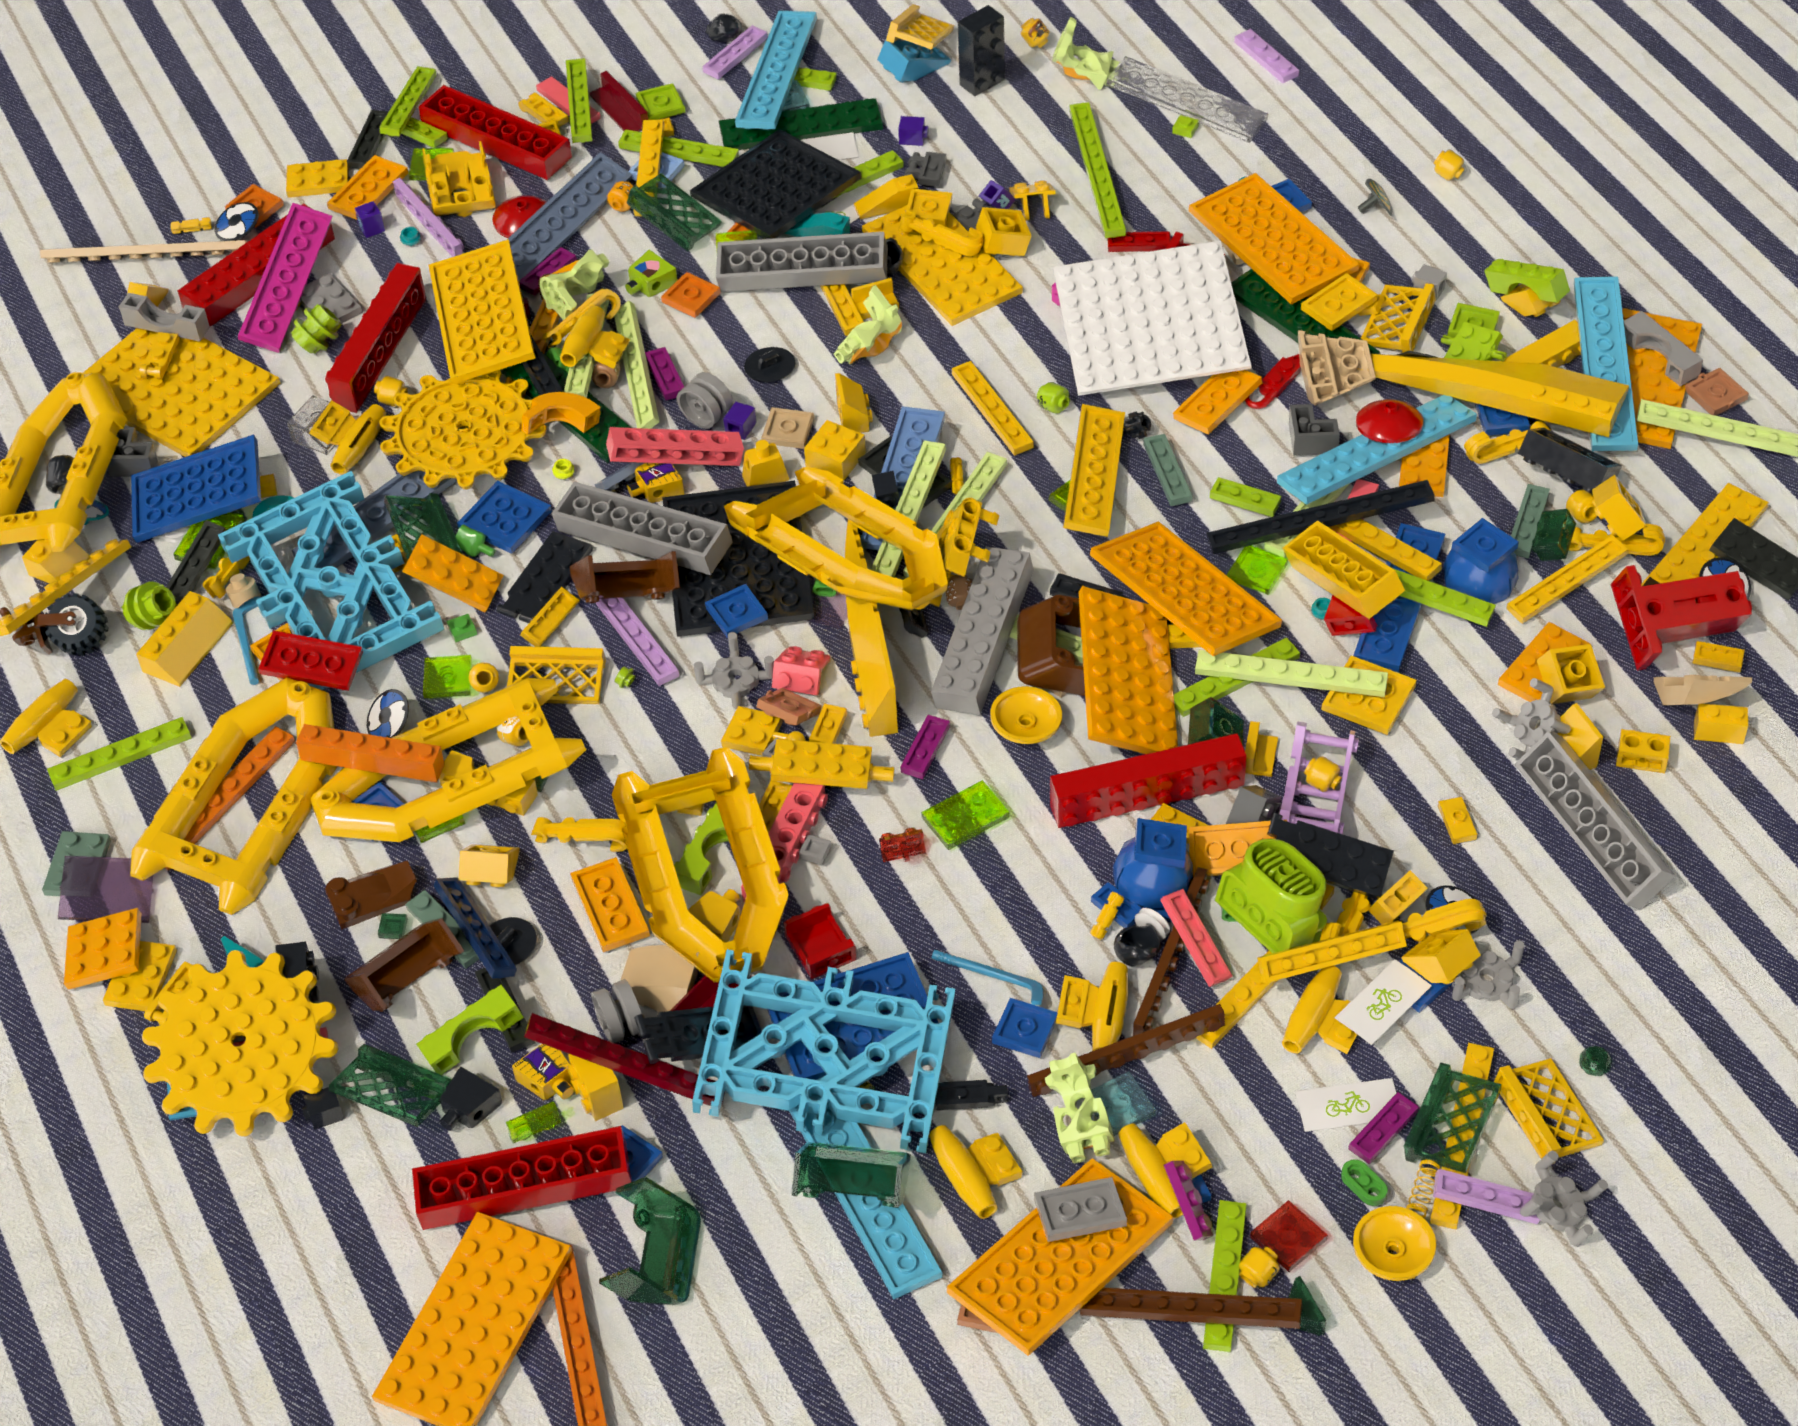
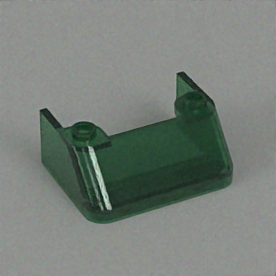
M806 1143L795 1153L791 1196H798L803 1192L804 1197L818 1198L819 1194L827 1191L877 1197V1200L882 1201L883 1206L899 1208L904 1202L911 1154L826 1143Z
M646 1176L616 1188V1194L634 1204V1223L639 1229L646 1232L639 1272L628 1267L599 1279V1284L629 1302L677 1305L685 1302L690 1293L701 1225V1217L698 1210Z

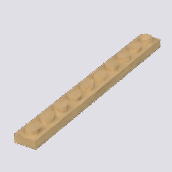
M248 241L40 250V258L47 259V263L60 262V258H68V262L81 261L80 257H88V261H99L102 256H109V260H120L123 255H129V259H141L142 255L150 254V258H162V254L170 253V257H183V253L191 252V256H203V252L211 251V255H224V251L232 250L234 252Z

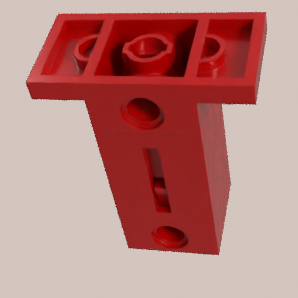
M1635 565L1626 566L1610 584L1637 671L1646 669L1662 653L1663 643L1735 632L1752 615V605L1747 600L1744 591L1745 584L1743 579L1740 578L1738 571L1641 586V575L1637 572Z

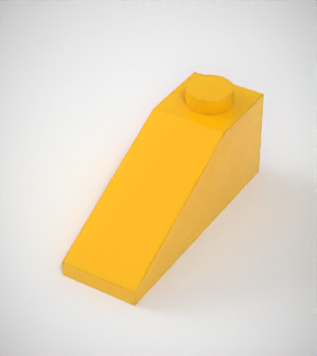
M912 174L893 178L855 202L854 208L860 219L893 212L908 204L911 190L918 189V185Z

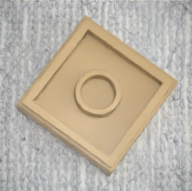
M771 407L761 440H766L769 444L775 443L777 446L804 449L814 421V413Z

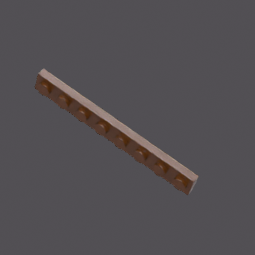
M1200 867L1197 868L1186 894L1197 914H1199L1202 906L1201 896L1202 894H1207L1210 886V880H1207V869ZM1175 926L1172 928L1133 1023V1036L1152 1029L1154 1024V1017L1152 1016L1155 1011L1159 1012L1163 1000L1161 994L1163 991L1167 992L1169 988L1170 972L1176 971L1179 961L1177 955L1179 952L1183 953L1185 949V944Z
M1218 1004L1078 1057L1083 1065L1094 1064L1096 1069L1095 1076L1105 1070L1121 1067L1129 1061L1145 1058L1156 1051L1167 1050L1180 1042L1191 1041L1204 1033L1219 1030L1225 1026L1224 1010ZM1050 1067L1027 1075L1032 1097L1046 1095L1054 1090L1050 1089L1045 1082V1077L1051 1074Z
M1102 1288L1079 1309V1313L1081 1316L1300 1329L1303 1305L1302 1299Z

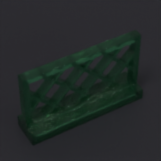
M659 174L640 187L635 185L630 189L627 204L687 252L693 248L695 242L721 226L722 221L663 174ZM661 182L667 188L656 187V184ZM645 192H651V193H653V196H654V197H650V196H649L647 193H645ZM657 193L667 194L668 199L657 197ZM671 195L679 196L682 200L672 199ZM661 204L668 205L669 209L664 208ZM672 205L683 206V211L673 210ZM687 207L694 208L697 212L687 211ZM676 216L684 217V221H681ZM688 217L698 218V223L688 222ZM702 219L709 220L712 224L702 223ZM691 228L699 229V232L696 233Z
M429 493L427 499L385 496V505L407 560L421 534L425 536L428 534L435 541L463 554L438 493ZM394 504L400 505L403 509H399ZM414 506H422L423 511L417 509ZM409 511V512L413 513L414 515H416L417 517L414 518V517H412L411 515L407 514L406 512ZM400 517L403 518L404 520H406V521L409 522L410 524H408V525L405 524V523L402 522L399 518H400ZM422 519L425 522H427L429 527L420 522L419 520ZM415 526V527L419 528L420 530H422L423 532L420 533V532L416 531L415 529H413L412 527ZM407 532L408 534L412 535V536L415 537L416 539L413 540V539L409 538L408 536H406L405 533Z
M363 1044L358 1049V1056L329 1084V1091L419 1127L440 1105V1097L452 1079ZM358 1068L364 1071V1073L355 1074V1070ZM376 1078L384 1079L386 1082L377 1083ZM372 1079L373 1084L359 1085L358 1081ZM342 1083H354L353 1087L345 1088L341 1086ZM398 1087L406 1088L408 1091L400 1092ZM394 1088L395 1093L381 1095L380 1090ZM365 1092H376L375 1096L367 1097L362 1095ZM420 1096L428 1097L431 1100L422 1101ZM416 1097L417 1102L403 1103L402 1099ZM398 1100L399 1105L392 1106L384 1104V1102ZM420 1109V1113L417 1116L406 1112Z
M1440 1062L1405 1141V1160L1415 1164L1417 1159L1432 1160L1439 1164V1166L1466 1173L1502 1090V1085L1452 1071L1451 1065ZM1456 1080L1466 1083L1468 1088L1455 1093L1452 1086ZM1482 1089L1493 1091L1491 1096L1480 1100L1476 1093ZM1472 1094L1476 1102L1463 1107L1459 1098ZM1455 1101L1459 1109L1446 1114L1443 1109L1444 1104ZM1480 1108L1483 1113L1482 1117L1471 1121L1467 1112ZM1463 1115L1467 1123L1454 1128L1450 1119ZM1446 1122L1450 1130L1437 1135L1434 1130L1435 1125ZM1471 1129L1474 1134L1473 1138L1462 1142L1458 1133ZM1454 1136L1458 1144L1445 1149L1441 1140ZM1433 1143H1437L1441 1150L1434 1154L1424 1152L1425 1147ZM1460 1150L1463 1151L1465 1157L1462 1163L1450 1159V1154Z

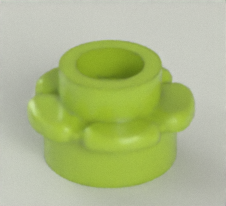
M624 666L618 672L614 682L620 688L624 686L629 687L635 679L633 668L628 669Z

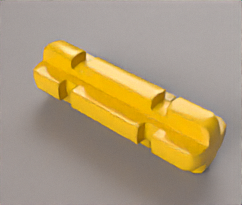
M209 217L201 218V220L191 219L183 220L182 223H179V221L171 223L173 234H180L181 231L187 233L201 231V228L203 230L212 228Z
M952 457L950 459L952 492L955 495L964 485L962 459L960 457Z
M1113 891L1107 899L1109 901L1108 904H1104L1096 919L1098 923L1094 924L1090 931L1092 936L1101 940L1107 932L1105 930L1106 927H1110L1118 912L1117 907H1120L1124 901L1122 895Z

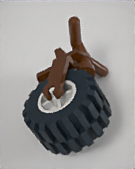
M73 593L71 597L69 594L63 595L64 599L57 598L55 600L56 604L54 606L51 604L48 607L51 610L50 613L44 614L43 611L16 629V633L12 635V638L19 646L32 645L38 639L40 647L50 654L53 650L48 639L49 637L63 652L74 656L77 653L79 656H82L84 651H87L89 654L94 652L92 648L95 646L99 648L101 646L99 642L101 640L105 641L107 636L104 632H108L109 629L105 623H108V619L104 615L103 609L88 596L82 595L81 597L78 593ZM2 607L0 609L2 617L11 615L8 608Z

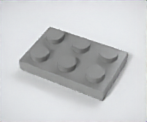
M330 273L307 284L300 299V303L305 308L313 309L317 304H323L339 318L341 323L362 313L361 306Z
M1112 1177L1034 1193V1201L1048 1242L1127 1226V1218Z

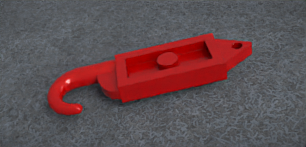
M1299 354L1288 358L1282 357L1262 379L1259 392L1265 397L1261 401H1251L1249 395L1244 400L1245 403L1253 409L1267 407L1301 372Z

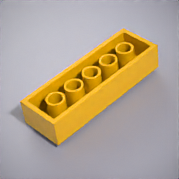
M1318 520L1282 548L1292 568L1368 619L1376 615L1405 591L1394 569Z

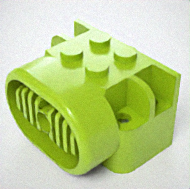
M1262 839L1254 842L1246 850L1243 862L1226 870L1221 876L1214 901L1271 953L1320 941L1321 930L1327 923L1326 915L1319 909L1326 891L1325 877L1311 861L1287 842L1277 839Z

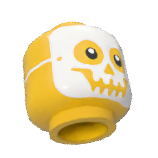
M518 716L509 718L497 726V735L502 742L516 747L523 746L528 742V737Z

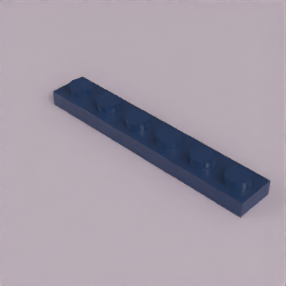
M436 878L434 888L491 978L515 977L516 966L459 878Z

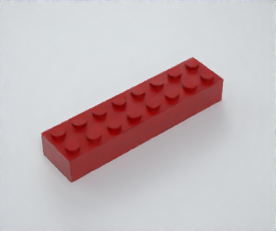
M442 85L419 106L422 122L447 132L448 137L479 150V141H481L486 154L546 180L552 177L572 158L569 138L446 85Z
M287 215L178 289L182 308L185 305L205 309L208 323L211 327L254 297ZM330 224L321 249L335 240L332 224Z
M396 263L393 270L389 272L385 283L380 286L378 294L372 299L370 307L362 315L360 323L354 328L352 336L345 342L344 348L340 355L336 357L332 368L326 373L325 381L328 385L329 397L332 401L350 412H358L427 299L420 267Z
M1233 734L1050 776V807L1058 828L1088 821H1096L1105 817L1119 816L1131 811H1140L1162 805L1163 803L1168 804L1205 794H1214L1215 792L1227 789H1236L1245 784L1247 755L1238 734Z
M621 1126L412 1168L416 1216L423 1230L473 1220L477 1212L488 1216H495L633 1187L627 1144Z

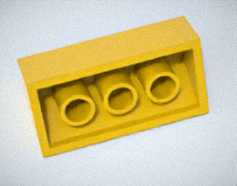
M189 591L136 653L142 672L180 687L233 624L232 620L209 598Z

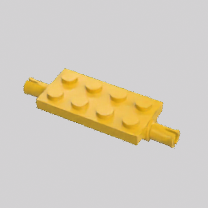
M776 739L774 755L771 757L750 755L749 770L769 771L771 781L867 789L868 782L872 780L893 782L894 767L873 766V763H871L872 747Z

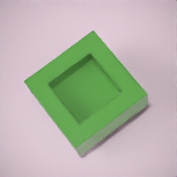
M469 614L447 621L455 643L477 635L476 628Z

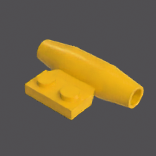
M592 306L577 320L565 339L560 361L567 367H573L589 353L595 358V361L614 369L628 347L630 339L613 331H601L605 312L599 306Z
M331 400L311 428L309 434L328 445H338L330 466L335 473L343 475L361 460L373 443L381 428L379 421L382 417L386 416V411L380 405L373 404L355 420L349 410Z
M63 679L43 692L14 720L1 738V746L8 753L14 754L38 737L42 746L57 756L61 757L92 727L91 721L76 711L65 710L78 692L75 684L68 679Z
M1110 962L1099 988L1090 983V980L1065 975L1055 1023L1080 1029L1081 1027L1092 1025V1051L1118 1042L1123 1030L1128 1001V967L1121 962Z
M1336 966L1322 968L1306 986L1290 1015L1282 1040V1046L1287 1051L1295 1054L1300 1053L1312 1037L1318 1033L1324 1040V1043L1348 1054L1358 1034L1335 1019L1351 1002L1347 999L1346 1001L1335 1000L1342 977L1341 971Z
M1185 1122L1163 1134L1157 1145L1136 1124L1132 1123L1124 1126L1119 1131L1118 1136L1128 1162L1145 1190L1155 1203L1171 1214L1174 1219L1181 1217L1183 1212L1164 1164L1171 1161H1184L1190 1168L1192 1173L1191 1179L1213 1167L1209 1158Z
M946 1125L934 1128L929 1134L938 1162L960 1198L980 1219L992 1216L997 1210V1204L989 1184L1000 1186L1020 1179L1023 1172L999 1134L994 1133L974 1140V1143L968 1149Z

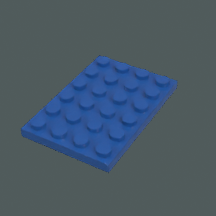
M253 434L131 475L132 533L136 543L261 502L258 440Z
M909 952L849 970L854 971L850 997L859 991H867L913 999L918 1002L923 1010L926 1008L928 996ZM846 971L835 974V982L831 984L832 988H844L843 979L846 976ZM826 978L813 981L821 992H823ZM781 992L778 995L781 997H787L790 994L787 992ZM831 1001L829 1004L832 1006H838L841 1003L838 1001ZM767 1009L772 1024H778L793 1014ZM889 1010L880 1011V1013L884 1015L892 1013ZM937 1018L931 1020L933 1023L939 1024ZM833 1020L824 1025L829 1034H832L837 1039L838 1046L849 1060L864 1052L870 1043L880 1042L895 1032ZM801 1040L786 1049L784 1054L793 1076L817 1080L827 1075L821 1066L814 1062L812 1054ZM823 1047L819 1051L828 1053L831 1049ZM874 1056L871 1058L872 1061L882 1059L878 1056Z

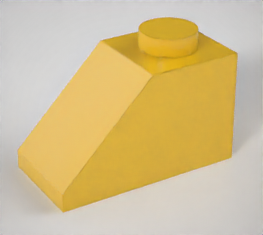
M129 282L127 294L133 293L147 296L158 307L169 289L152 284Z

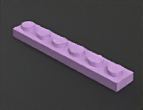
M401 178L394 180L396 197L451 257L463 254V243L459 238L456 239L453 236L449 227L446 228L443 225L440 217H436L431 208L423 203L421 197L413 193L409 184H405Z
M623 598L599 599L600 602L596 603V605L658 686L679 677V670Z

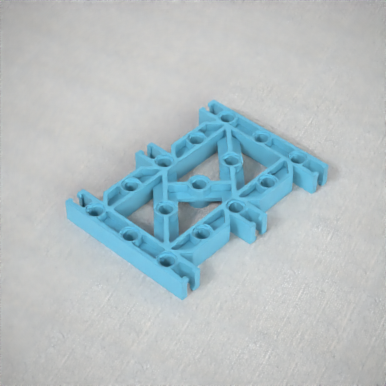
M352 471L218 534V537L231 563L249 556L252 565L269 592L268 595L256 600L259 611L263 618H265L269 629L287 621L292 634L326 640L303 602L305 592L308 588L322 591L327 597L345 596L344 600L337 606V617L327 640L362 647L363 654L356 670L357 673L444 630V626L439 613L435 612L431 600L413 609L409 597L392 569L404 564L398 546L395 547V542L391 535L373 543L370 533L353 507L354 504L365 498L358 481L356 482ZM333 525L337 528L358 563L354 575L340 573L333 566H326L322 569L316 568L317 564L324 558L323 549ZM307 528L305 535L301 536L298 540L297 545L299 549L287 575L270 545ZM372 590H374L391 620L354 638L356 630L363 624L364 619L362 615ZM309 684V686L320 690L327 688L325 686Z
M727 949L693 1096V1112L701 1113L702 1097L704 1094L715 1095V1101L711 1103L709 1115L719 1117L723 1095L727 1091L733 1101L788 1111L799 1105L796 1131L806 1132L807 1126H804V1118L807 1112L819 1114V1119H814L812 1123L815 1126V1134L818 1135L823 1133L828 1109H830L836 1119L893 1129L904 1122L900 1149H908V1142L911 1143V1136H908L909 1131L913 1130L923 1132V1138H920L916 1151L926 1153L954 1004L955 989L945 988L947 1005L943 1007L933 1005V1000L937 1001L939 995L936 994L937 986L930 984L926 1008L923 1010L916 1000L867 991H859L850 997L854 971L846 970V976L843 979L844 988H832L831 984L835 982V974L837 975L838 969L828 967L823 992L818 989L814 982L763 973H758L750 978L752 954L742 953V958L744 959L742 971L730 970L731 965L735 966L737 960L734 959V950ZM731 983H736L739 985L737 988L728 987V985ZM781 992H787L790 995L787 997H781L778 994ZM831 1001H838L841 1004L838 1006H832L829 1003ZM743 1005L793 1013L778 1024L766 1026L760 1035L734 1050ZM881 1010H889V1011H891L892 1013H891V1014H888V1015H884V1014H881L880 1011H881ZM934 1018L941 1019L943 1022L935 1024L931 1020ZM833 1020L895 1032L880 1042L870 1043L864 1052L849 1060L838 1046L837 1039L832 1034H829L824 1025ZM719 1030L728 1031L725 1035H720L717 1032ZM772 1038H776L780 1042L777 1044H771L768 1041ZM801 1040L812 1054L814 1062L821 1066L827 1075L819 1080H812L755 1070V1068L771 1058L781 1057L787 1048ZM823 1047L831 1049L828 1053H822L819 1050ZM918 1049L909 1096L858 1088V1086L872 1077L883 1075L891 1065ZM874 1056L881 1057L883 1060L880 1062H874L871 1060V1058ZM925 1065H930L934 1069L931 1071H926L922 1067ZM709 1077L718 1078L714 1083L706 1081ZM760 1086H768L770 1088L766 1092L758 1090ZM819 1095L822 1098L818 1101H813L809 1097ZM863 1104H871L873 1108L865 1110L861 1106ZM922 1113L925 1117L917 1119L913 1114Z

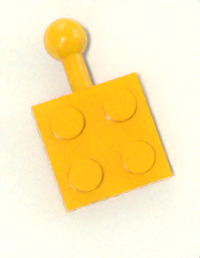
M738 706L721 739V745L729 749L762 756L764 750L776 737L784 740L805 741V736L799 731H793L790 734L778 732L783 719L769 716L764 711Z

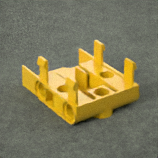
M479 141L480 153L474 154L460 151L438 154L434 159H430V155H426L425 149H423L426 180L435 216L457 214L461 217H467L473 211L496 208L492 181L481 141ZM456 189L467 190L462 192H455L454 197L452 196L453 191H455Z
M965 498L955 511L950 510L943 526L937 532L947 581H949L950 577L954 576L951 572L963 577L965 576L970 555L985 562H988L991 552L988 549L975 546L973 543L979 519L997 525L999 515L996 512L992 513L981 508L982 502L974 498ZM942 595L932 599L930 604L939 607Z

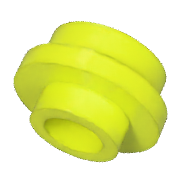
M568 459L557 460L552 468L553 475L558 479H567L575 471L574 465Z

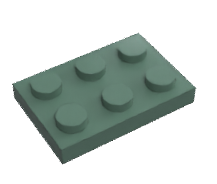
M62 831L42 888L44 895L92 898L111 842L109 834Z

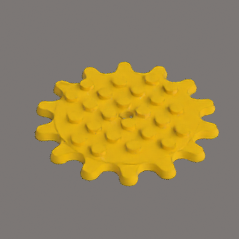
M501 370L453 384L451 379L439 381L432 375H425L419 380L422 390L418 394L398 393L394 396V403L402 409L399 414L384 416L380 419L379 424L383 430L395 433L391 439L381 443L380 449L385 455H403L402 460L396 464V470L402 476H407L415 471L425 472L424 483L429 488L437 487L444 479L455 478L462 489L468 490L472 488L474 479L478 475L489 474L496 480L505 479L508 471L505 464L510 460L530 461L533 456V449L527 446L525 442L533 438H542L545 436L547 428L543 424L528 435L521 430L522 416L525 411L531 409L532 400L522 398V395L527 392L529 386L528 382L524 379H518L510 384H503L499 381Z
M233 950L227 956L226 967L218 973H210L201 964L192 965L188 972L192 983L190 989L183 994H175L171 991L162 992L158 998V1004L168 1013V1018L160 1026L146 1028L142 1034L143 1042L146 1045L159 1048L161 1053L158 1060L145 1067L143 1072L144 1079L148 1083L165 1081L171 1087L169 1094L162 1102L163 1111L166 1114L173 1115L185 1107L194 1108L197 1112L194 1126L200 1134L209 1133L218 1120L228 1118L233 1121L234 1130L237 1135L241 1137L249 1136L254 1130L255 1118L263 1112L272 1114L278 1122L289 1121L293 1116V1109L290 1105L292 1094L300 1090L309 1094L319 1093L323 1088V1081L313 1072V1065L320 1058L335 1056L339 1050L335 1040L324 1038L320 1035L321 1025L335 1016V1005L331 1002L312 1003L309 1000V993L317 983L316 975L310 971H303L294 978H286L282 973L285 960L279 953L269 954L262 965L251 968L246 963L244 953ZM236 1035L246 1037L243 1045H233Z

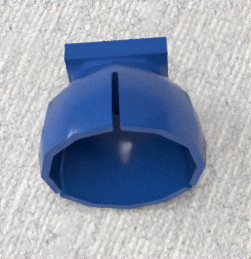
M1481 518L1452 542V548L1444 562L1446 587L1492 604L1507 599L1519 579L1517 558L1514 553L1518 548L1519 541L1484 518Z
M1137 818L1135 837L1124 842L1113 865L1115 886L1130 902L1149 909L1164 908L1160 901L1164 896L1182 889L1187 894L1193 880V864L1190 854L1186 849L1187 825Z

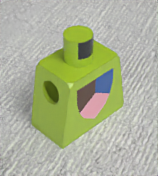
M649 249L629 267L630 282L625 284V288L630 295L640 291L647 297H652L670 288L677 281L676 268Z

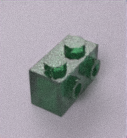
M1568 509L1542 511L1540 521L1537 523L1535 538L1532 540V549L1541 561L1567 558L1576 522Z

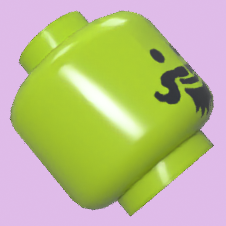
M1048 382L1041 386L1037 392L1039 406L1049 412L1058 414L1069 406L1068 389L1059 384Z

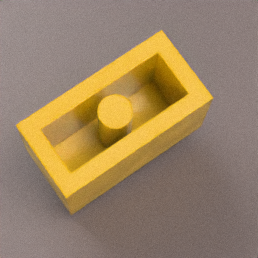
M1698 704L1694 719V740L1744 744L1748 729V707Z

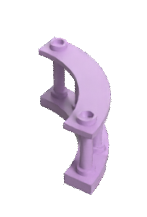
M1297 721L1291 758L1295 759V765L1290 766L1288 770L1285 794L1280 810V815L1283 816L1282 820H1287L1293 824H1296L1299 820L1343 834L1344 823L1340 822L1351 753H1357L1359 738H1354L1355 731L1350 730L1349 739L1310 733L1311 730H1306L1307 723ZM1310 742L1347 749L1344 766H1339V775L1342 776L1340 791L1329 789L1326 792H1321L1313 786L1301 784V781H1297L1299 771L1304 772V769H1306L1310 760H1306V757H1301L1303 744ZM1305 794L1338 800L1337 810L1332 811L1297 805L1298 802L1293 801L1294 795ZM1295 815L1332 820L1334 823L1295 817Z

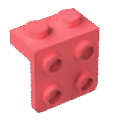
M797 646L786 648L774 661L772 688H784L789 691L817 696L820 691L821 671L830 662V655H826L820 650L803 651L802 648Z

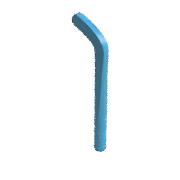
M260 596L249 599L233 611V618L251 685L258 684L259 679L243 616L248 611L258 607L256 600L261 598Z
M934 950L932 954L933 960L1028 988L1032 994L1031 1003L1033 1005H1041L1043 988L1035 980L938 950Z

